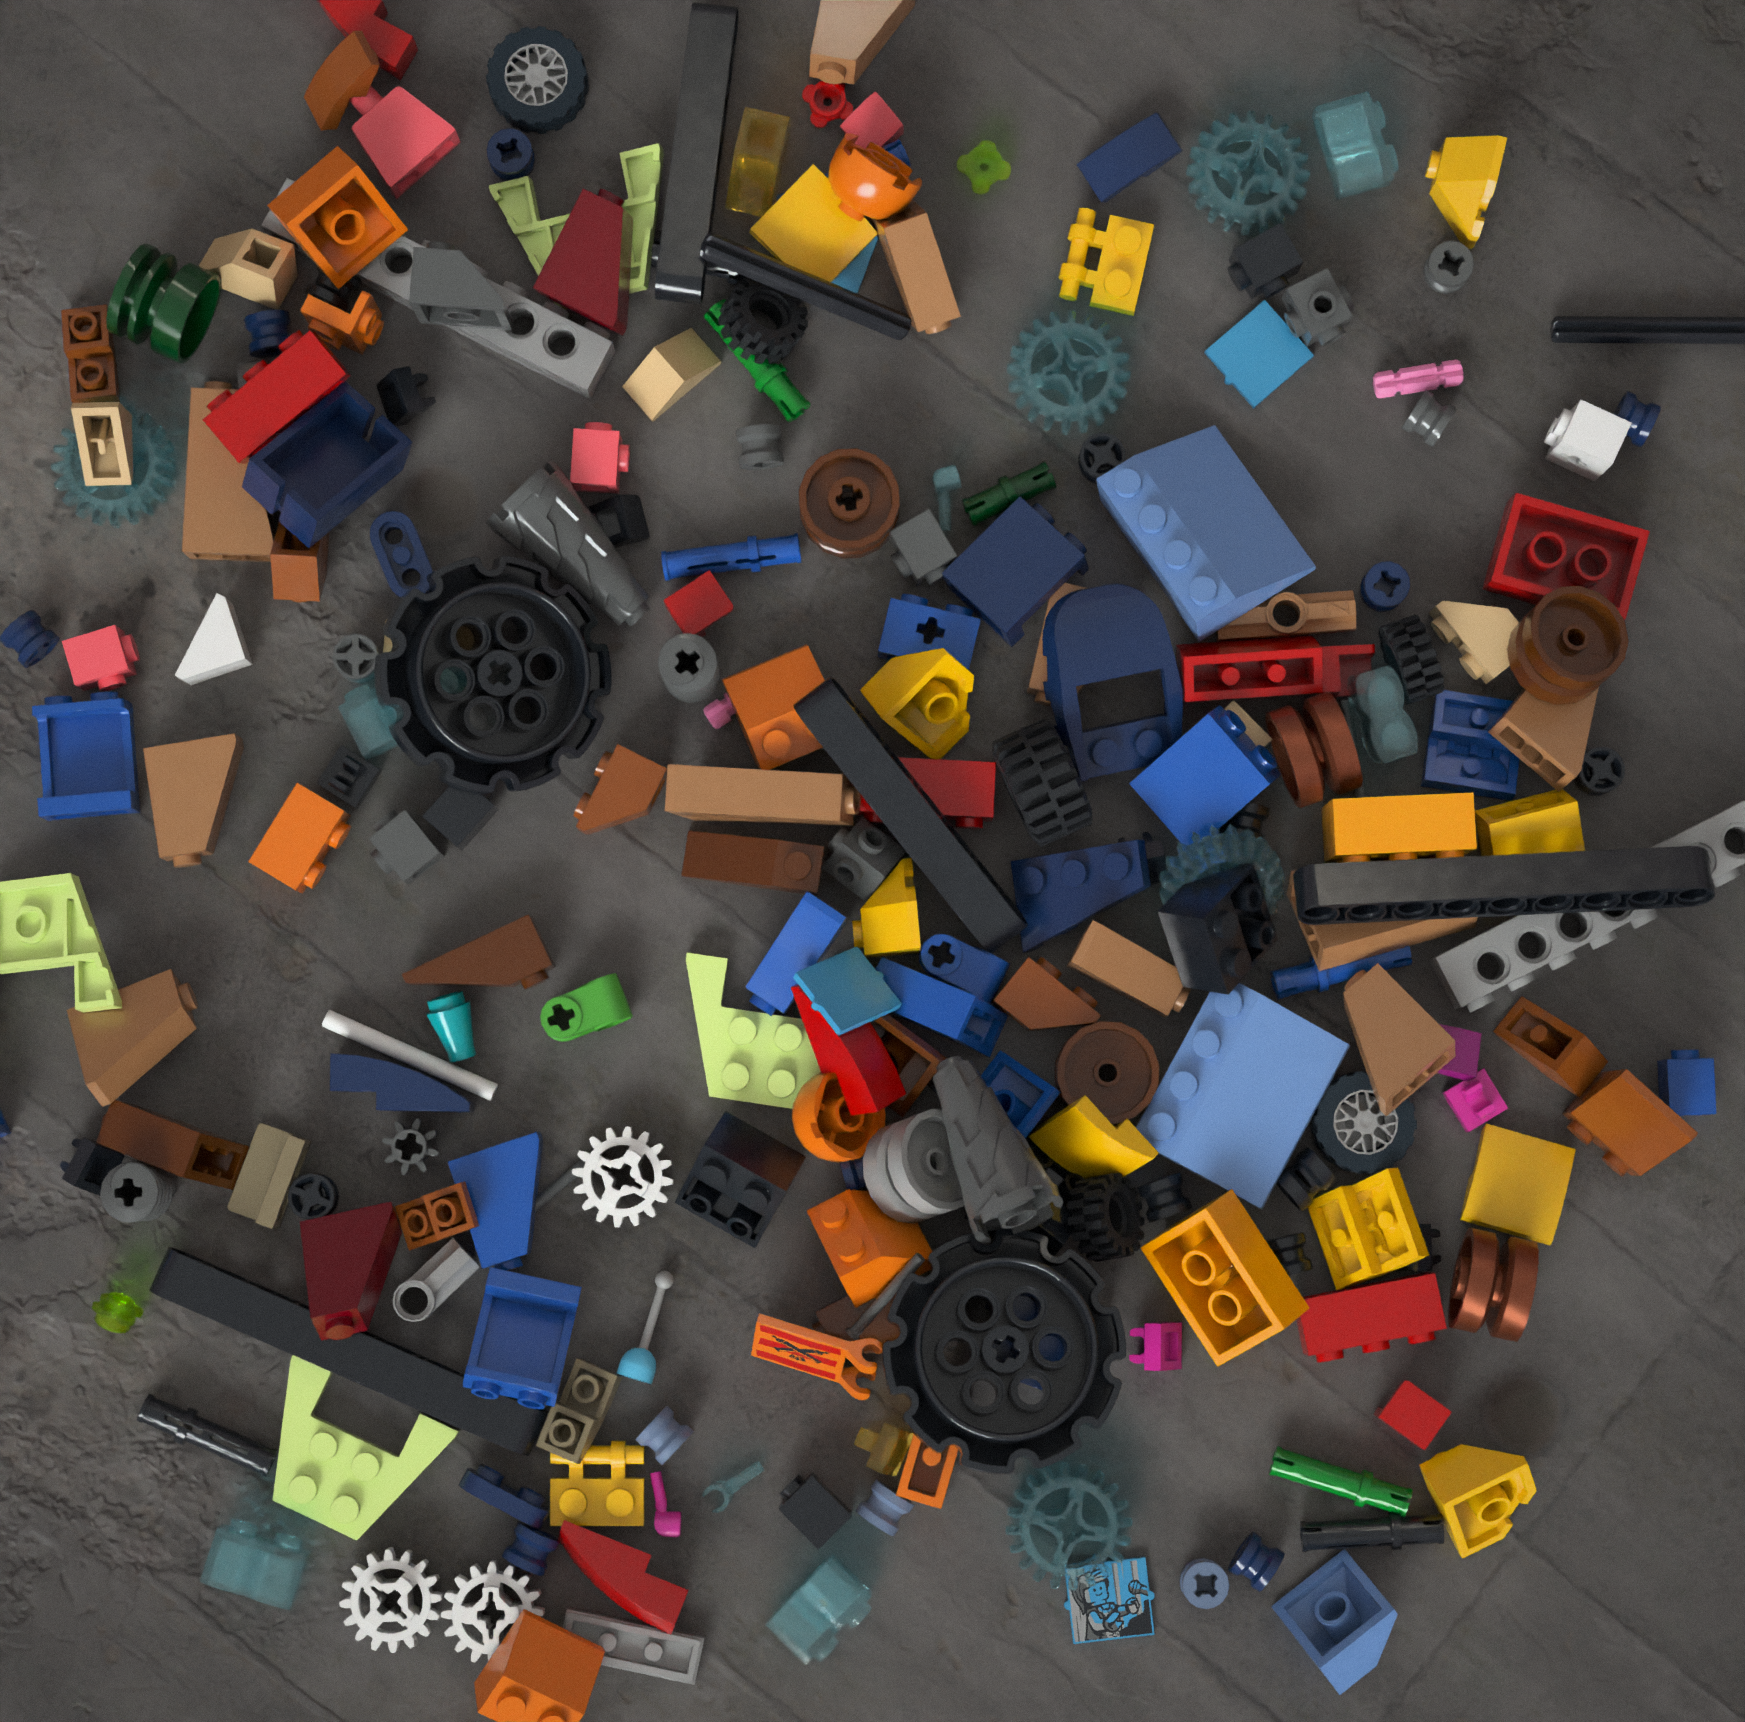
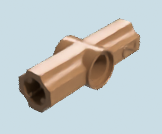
M1353 590L1309 594L1279 593L1216 631L1217 641L1270 637L1283 638L1297 635L1356 631L1357 615ZM1281 605L1293 608L1297 615V623L1289 627L1277 624L1273 617V609Z

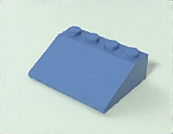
M1215 425L1136 454L1096 479L1100 501L1198 642L1316 569L1315 564Z
M1240 983L1237 984L1229 995L1209 992L1136 1128L1159 1152L1158 1155L1226 1191L1232 1189L1237 1197L1262 1210L1350 1045Z

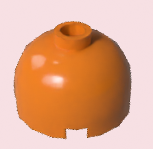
M846 133L836 148L829 165L828 179L835 195L842 200L838 206L839 209L857 221H862L864 216L876 220L888 219L903 212L919 191L923 181L920 178L911 181L909 176L913 170L884 148L870 141L865 149L855 144L859 137L858 135Z
M835 1072L819 1073L813 1076L801 1087L793 1103L792 1122L795 1134L802 1146L819 1159L831 1162L859 1159L864 1155L868 1141L880 1128L885 1127V1108L879 1112L850 1115Z

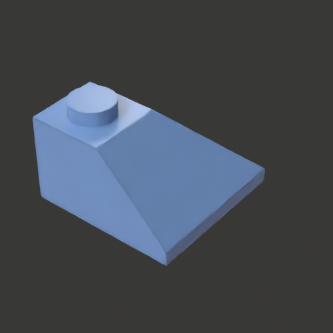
M1345 1549L1271 1606L1339 1695L1377 1666L1398 1615Z

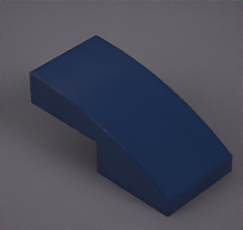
M1156 112L1124 131L1076 165L1099 200L1106 203L1140 177H1147L1182 152L1183 149L1160 114Z

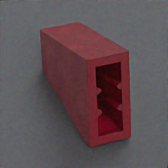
M583 188L533 288L545 298L623 336L628 323L633 217L622 207L625 201L615 194L600 188L596 195Z
M391 1201L300 1221L310 1318L321 1341L327 1339L343 1340L351 1337L354 1333L368 1331L402 1235L399 1218Z

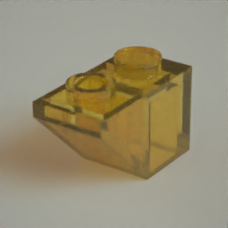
M750 107L744 108L734 149L725 205L726 209L762 217L773 206L791 133L790 117Z

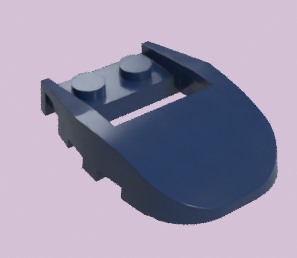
M1120 583L1076 590L1059 599L1049 611L1043 628V656L1047 657V681H1043L1046 701H1050L1057 725H1054V728L1063 744L1068 746L1073 765L1081 782L1093 777L1149 766L1182 737L1183 688L1171 640L1159 608L1141 591ZM1160 669L1165 697L1164 713L1082 730L1076 686Z

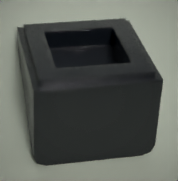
M620 494L588 507L615 548L640 542L650 537L642 503L638 495Z

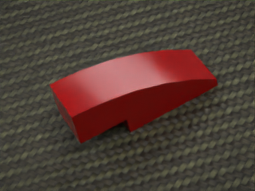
M317 0L333 25L345 38L353 31L362 30L371 49L377 54L379 67L401 81L418 52V47L412 35L384 21L388 12L383 0Z
M798 984L790 987L822 1074L836 1073L850 1115L879 1112L906 1094L896 1067L881 1038L870 1022L838 1036L821 1013L811 1008L812 1002Z
M564 1520L558 1539L573 1562L589 1580L617 1605L643 1622L671 1635L689 1590L647 1574L646 1570L652 1555Z

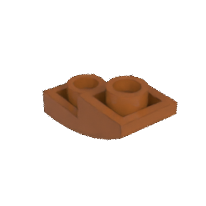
M362 30L353 31L331 52L314 75L306 90L304 99L321 131L338 128L344 111L349 105V99L353 97H366L372 81L378 73L380 64L377 54L371 49Z
M107 304L61 310L63 347L68 358L72 403L120 402L113 334L107 329L106 323Z
M465 1181L395 1206L409 1251L479 1226Z

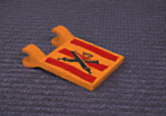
M759 1313L751 1356L840 1383L855 1399L866 1400L870 1397L871 1390L859 1387L856 1380L865 1377L874 1381L878 1364L865 1360L862 1354L865 1351L881 1354L883 1344L874 1338L847 1341ZM846 1358L854 1365L853 1367L844 1368Z

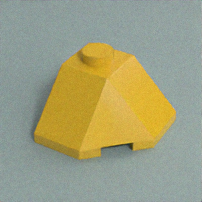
M1499 135L1449 137L1444 140L1439 151L1432 150L1425 172V177L1432 179L1429 194L1460 243L1470 249L1478 241L1484 225L1485 218L1480 217L1481 212L1486 211L1490 198L1493 196L1507 137Z
M944 648L892 657L860 689L878 715L930 759H941L969 731L970 714L966 709L968 692H973L974 675Z
M904 858L899 862L860 909L861 920L852 921L854 947H864V956L866 958L920 953V932L916 890L913 883L912 858Z
M1460 1444L1448 1451L1440 1452L1431 1459L1419 1464L1429 1494L1438 1512L1442 1514L1446 1529L1462 1559L1504 1539L1513 1526L1509 1518L1519 1503L1528 1504L1537 1491L1528 1462L1524 1456Z

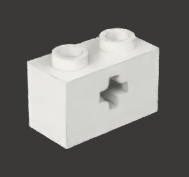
M1580 399L1571 410L1564 408L1559 418H1555L1544 440V443L1550 445L1545 459L1595 482L1613 465L1632 422Z

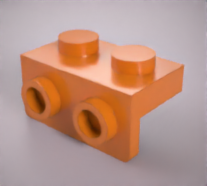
M363 290L350 314L309 294L300 310L309 323L308 329L316 332L327 347L337 351L343 345L363 355L368 344L371 346L376 344L384 327V321L380 320L382 312L370 293Z

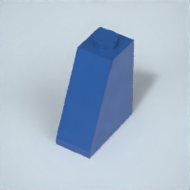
M807 891L747 983L746 989L753 993L749 1002L771 1017L776 1009L785 1015L795 1001L790 988L797 984L793 978L795 973L822 961L847 924L846 917Z
M881 957L877 967L874 969L884 974L883 980L902 1003L898 1010L890 1014L982 1055L991 1056L1008 1017L1007 1014L975 995Z
M535 1132L448 1161L454 1183L457 1184L465 1181L477 1216L479 1226L470 1229V1233L482 1269L494 1266V1268L508 1271L522 1266L523 1263L520 1256L531 1253L543 1150L541 1132Z

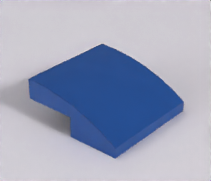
M1444 690L1442 693L1435 695L1421 786L1459 793L1474 792V795L1512 801L1516 795L1519 758L1488 733V731L1513 701Z

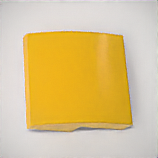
M814 164L750 229V234L777 260L831 283L878 233L865 217L862 221H857L839 209L838 206L842 200L833 192L829 179Z
M1086 1095L1038 1125L1028 1136L1055 1162L1068 1171L1079 1174L1084 1178L1110 1173H1120L1123 1178L1153 1160L1159 1153L1128 1119L1113 1126Z
M1486 1123L1481 1131L1474 1170L1468 1178L1460 1220L1550 1246L1561 1215L1576 1149Z
M1387 1168L1356 1184L1340 1186L1313 1199V1203L1308 1207L1336 1290H1343L1430 1256L1398 1168Z

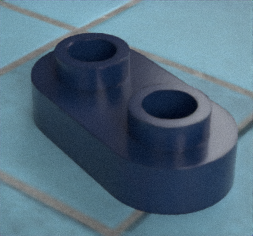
M389 511L379 515L371 525L370 540L390 588L399 598H402L407 591L412 589H418L422 593L427 594L429 591L427 575L434 570L415 525L409 517L400 512ZM390 531H402L403 538L398 544L393 545L387 542V535ZM411 571L420 573V581L415 586H407L404 582L406 574Z
M480 1464L477 1470L467 1468L459 1483L463 1490L528 1525L539 1529L542 1528L550 1513V1510L543 1506L546 1501L543 1495L525 1486H521L519 1491L514 1490L502 1483L505 1478L503 1474L484 1464Z

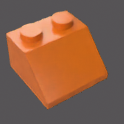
M338 146L267 205L295 241L338 289L408 231L407 227L358 164Z
M807 644L722 679L754 762L759 769L770 770L823 748L801 720L793 706L825 681Z
M848 1189L807 1210L832 1265L855 1308L878 1297L916 1253L921 1254L925 1261L915 1274L919 1276L931 1270L927 1258L932 1250L918 1223L898 1222L886 1215L870 1197L869 1191Z
M523 1609L474 1682L478 1713L496 1722H579L585 1714L605 1654L604 1648Z

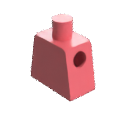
M370 86L366 97H353L349 99V102L362 115L351 129L396 199L461 143L455 128L400 86L395 87L384 98Z

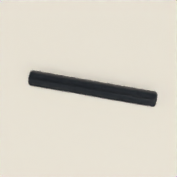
M713 232L708 233L701 243L699 251L701 258L886 336L902 340L910 330L912 321L910 316Z
M1557 316L1552 320L1550 328L1551 339L1555 343L1745 344V317Z

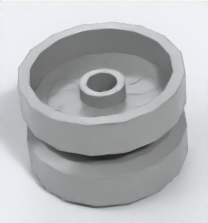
M930 1109L880 1128L868 1141L863 1156L864 1180L870 1197L883 1213L898 1222L915 1224L964 1206L962 1190L954 1169L946 1127L942 1118V1110Z

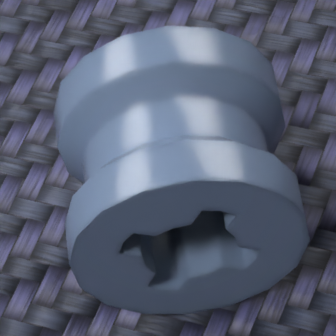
M666 1406L635 1440L641 1446H649L655 1452V1459L663 1465L694 1430L688 1425L679 1424L674 1419V1411L669 1406Z
M876 1479L871 1486V1496L867 1501L860 1502L855 1511L871 1524L894 1537L899 1530L898 1521L901 1516L910 1513L914 1504L906 1498L896 1496V1490Z
M1193 1559L1181 1571L1179 1579L1181 1591L1194 1606L1203 1609L1214 1608L1221 1604L1228 1595V1576L1223 1568L1212 1559Z

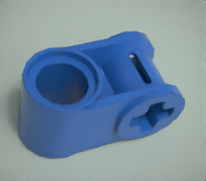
M937 934L926 939L921 945L920 953H918L919 963L928 974L953 987L975 995L990 1005L1010 967V963L946 934ZM942 943H945L949 946L947 954L952 957V961L950 964L944 962L937 968L932 965L934 957L928 953L930 947L938 948Z

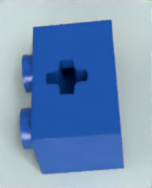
M902 594L900 600L890 598L878 649V658L890 660L892 657L944 648L969 669L981 620L980 618L972 617L973 610L952 604H947L945 610L927 606V599L911 594ZM928 624H934L937 626L936 633L943 635V638L935 637L932 644H926L923 642L924 635L917 632V630H926Z

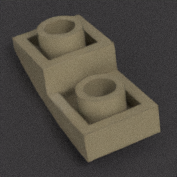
M576 1358L560 1401L556 1402L555 1407L551 1406L536 1446L573 1463L580 1464L604 1421L623 1376L584 1359Z

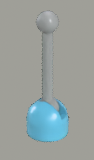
M660 1271L656 1275L655 1283L657 1289L640 1345L627 1351L622 1356L616 1374L648 1384L653 1383L656 1373V1360L648 1348L666 1289L670 1288L673 1284V1276L668 1271Z

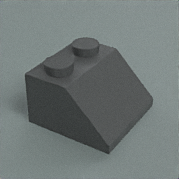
M437 241L428 242L426 248L414 247L409 303L420 324L512 330L513 321L504 300L461 250H454L455 246L453 244Z

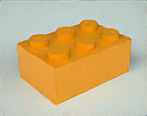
M1474 792L1332 799L1321 808L1324 863L1464 857V855L1477 849Z
M1232 1189L1169 1226L1140 1247L1217 1367L1284 1330L1309 1309L1306 1301Z

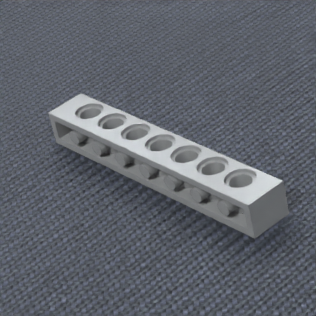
M286 178L277 196L295 181ZM269 210L261 225L266 234L294 244L295 251L309 257L273 212ZM405 232L359 271L356 276L362 280L361 284L412 309L409 303L412 265L406 272L397 274L390 271V264L398 256H408L413 261L414 247L426 248L427 243L430 241L424 240L420 245L406 238L408 232ZM472 263L502 297L512 321L514 322L517 318L525 316L534 320V326L525 335H516L510 330L444 326L591 400L616 352L613 342L608 340L610 334L591 322H585L584 326H581L567 319L570 314L554 303L545 301L544 305L541 306L527 299L529 293L512 282L504 281L501 286L487 279L489 273L482 267ZM569 337L575 341L574 349L569 354L559 356L551 352V346L556 339Z
M1745 800L1650 848L1699 846L1708 851L1715 887H1719L1739 877L1741 874L1737 867L1745 864ZM1728 830H1733L1742 837L1743 848L1739 854L1731 853L1725 846L1724 837ZM1656 909L1620 910L1616 917H1611L1604 911L1571 913L1580 922V931L1575 938L1566 936L1560 929V919L1564 913L1516 915L1433 957L1429 962L1453 1009L1466 1005L1469 1012H1473L1495 1000L1491 993L1494 990L1507 984L1512 992L1536 980L1532 971L1546 964H1549L1552 971L1577 959L1573 950L1587 943H1590L1593 950L1618 938L1615 929L1631 922L1633 928L1636 929L1658 918L1659 915ZM1524 933L1533 935L1539 942V953L1534 959L1523 956L1519 950V939ZM1483 954L1493 956L1498 962L1499 971L1492 980L1485 979L1478 972L1477 962Z

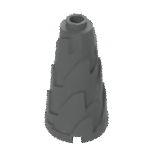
M552 459L545 464L544 468H539L501 505L503 509L498 514L493 513L485 522L495 534L503 538L508 544L523 552L534 563L545 567L549 571V575L563 584H570L588 604L595 605L618 626L625 621L632 627L650 609L644 602L650 596L629 571V565L610 542L597 518L578 496L562 469Z
M953 1056L940 1062L936 1067L938 1072L933 1076V1082L942 1107V1118L946 1127L954 1169L962 1190L969 1225L976 1240L992 1243L988 1231L1000 1228L1011 1229L1013 1234L1039 1226L1054 1215L1050 1206L1052 1201L1055 1207H1062L1063 1200L1057 1185L1052 1182L1049 1175L1044 1171L1025 1137L1012 1124L991 1087L988 1088L973 1061L968 1059L963 1061L961 1056ZM1003 1236V1240L1012 1238L1013 1236Z

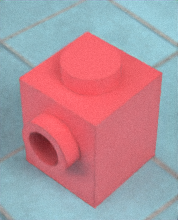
M588 422L585 423V429L573 428L570 482L575 491L619 494L620 472L629 471L630 445L622 444L620 431L612 430L611 424Z
M116 625L62 641L74 685L84 691L96 687L99 688L100 692L114 690L127 684L125 678L137 675L133 662L139 661L140 657L135 640L131 634L125 636L124 631Z

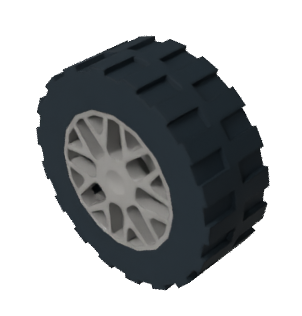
M529 26L520 28L521 31L514 34L511 32L505 36V40L501 44L498 43L493 49L494 54L492 58L489 57L487 64L489 71L486 74L489 94L499 115H503L506 122L512 127L517 126L523 132L530 133V131L538 132V134H547V131L554 129L558 131L563 128V125L568 122L571 123L576 119V114L579 110L583 109L586 103L585 96L586 94L588 95L589 84L583 56L576 49L575 43L570 38L566 39L563 37L562 32L555 29L551 31L544 26H537V28L529 29Z
M1352 1072L1332 1080L1312 1116L1311 1134H1314L1316 1141L1314 1143L1317 1149L1321 1150L1324 1154V1158L1338 1166L1339 1169L1359 1174L1377 1173L1394 1166L1393 1164L1398 1160H1402L1407 1154L1405 1152L1408 1147L1412 1146L1415 1139L1413 1137L1414 1129H1417V1120L1414 1119V1111L1416 1110L1414 1104L1410 1103L1407 1098L1389 1115L1385 1116L1379 1109L1367 1072Z

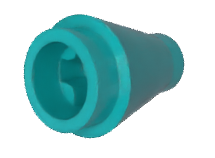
M463 991L448 993L428 1000L427 1004L430 1012H427L426 1016L446 1050L449 1061L456 1062L475 1056L470 1000L465 1001Z

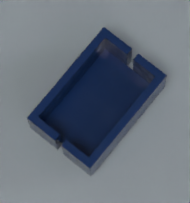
M345 381L249 459L242 488L269 513L273 514L277 510L281 511L279 522L305 546L310 548L404 469L413 442L382 414L376 419L368 443L364 438L367 437L376 408Z

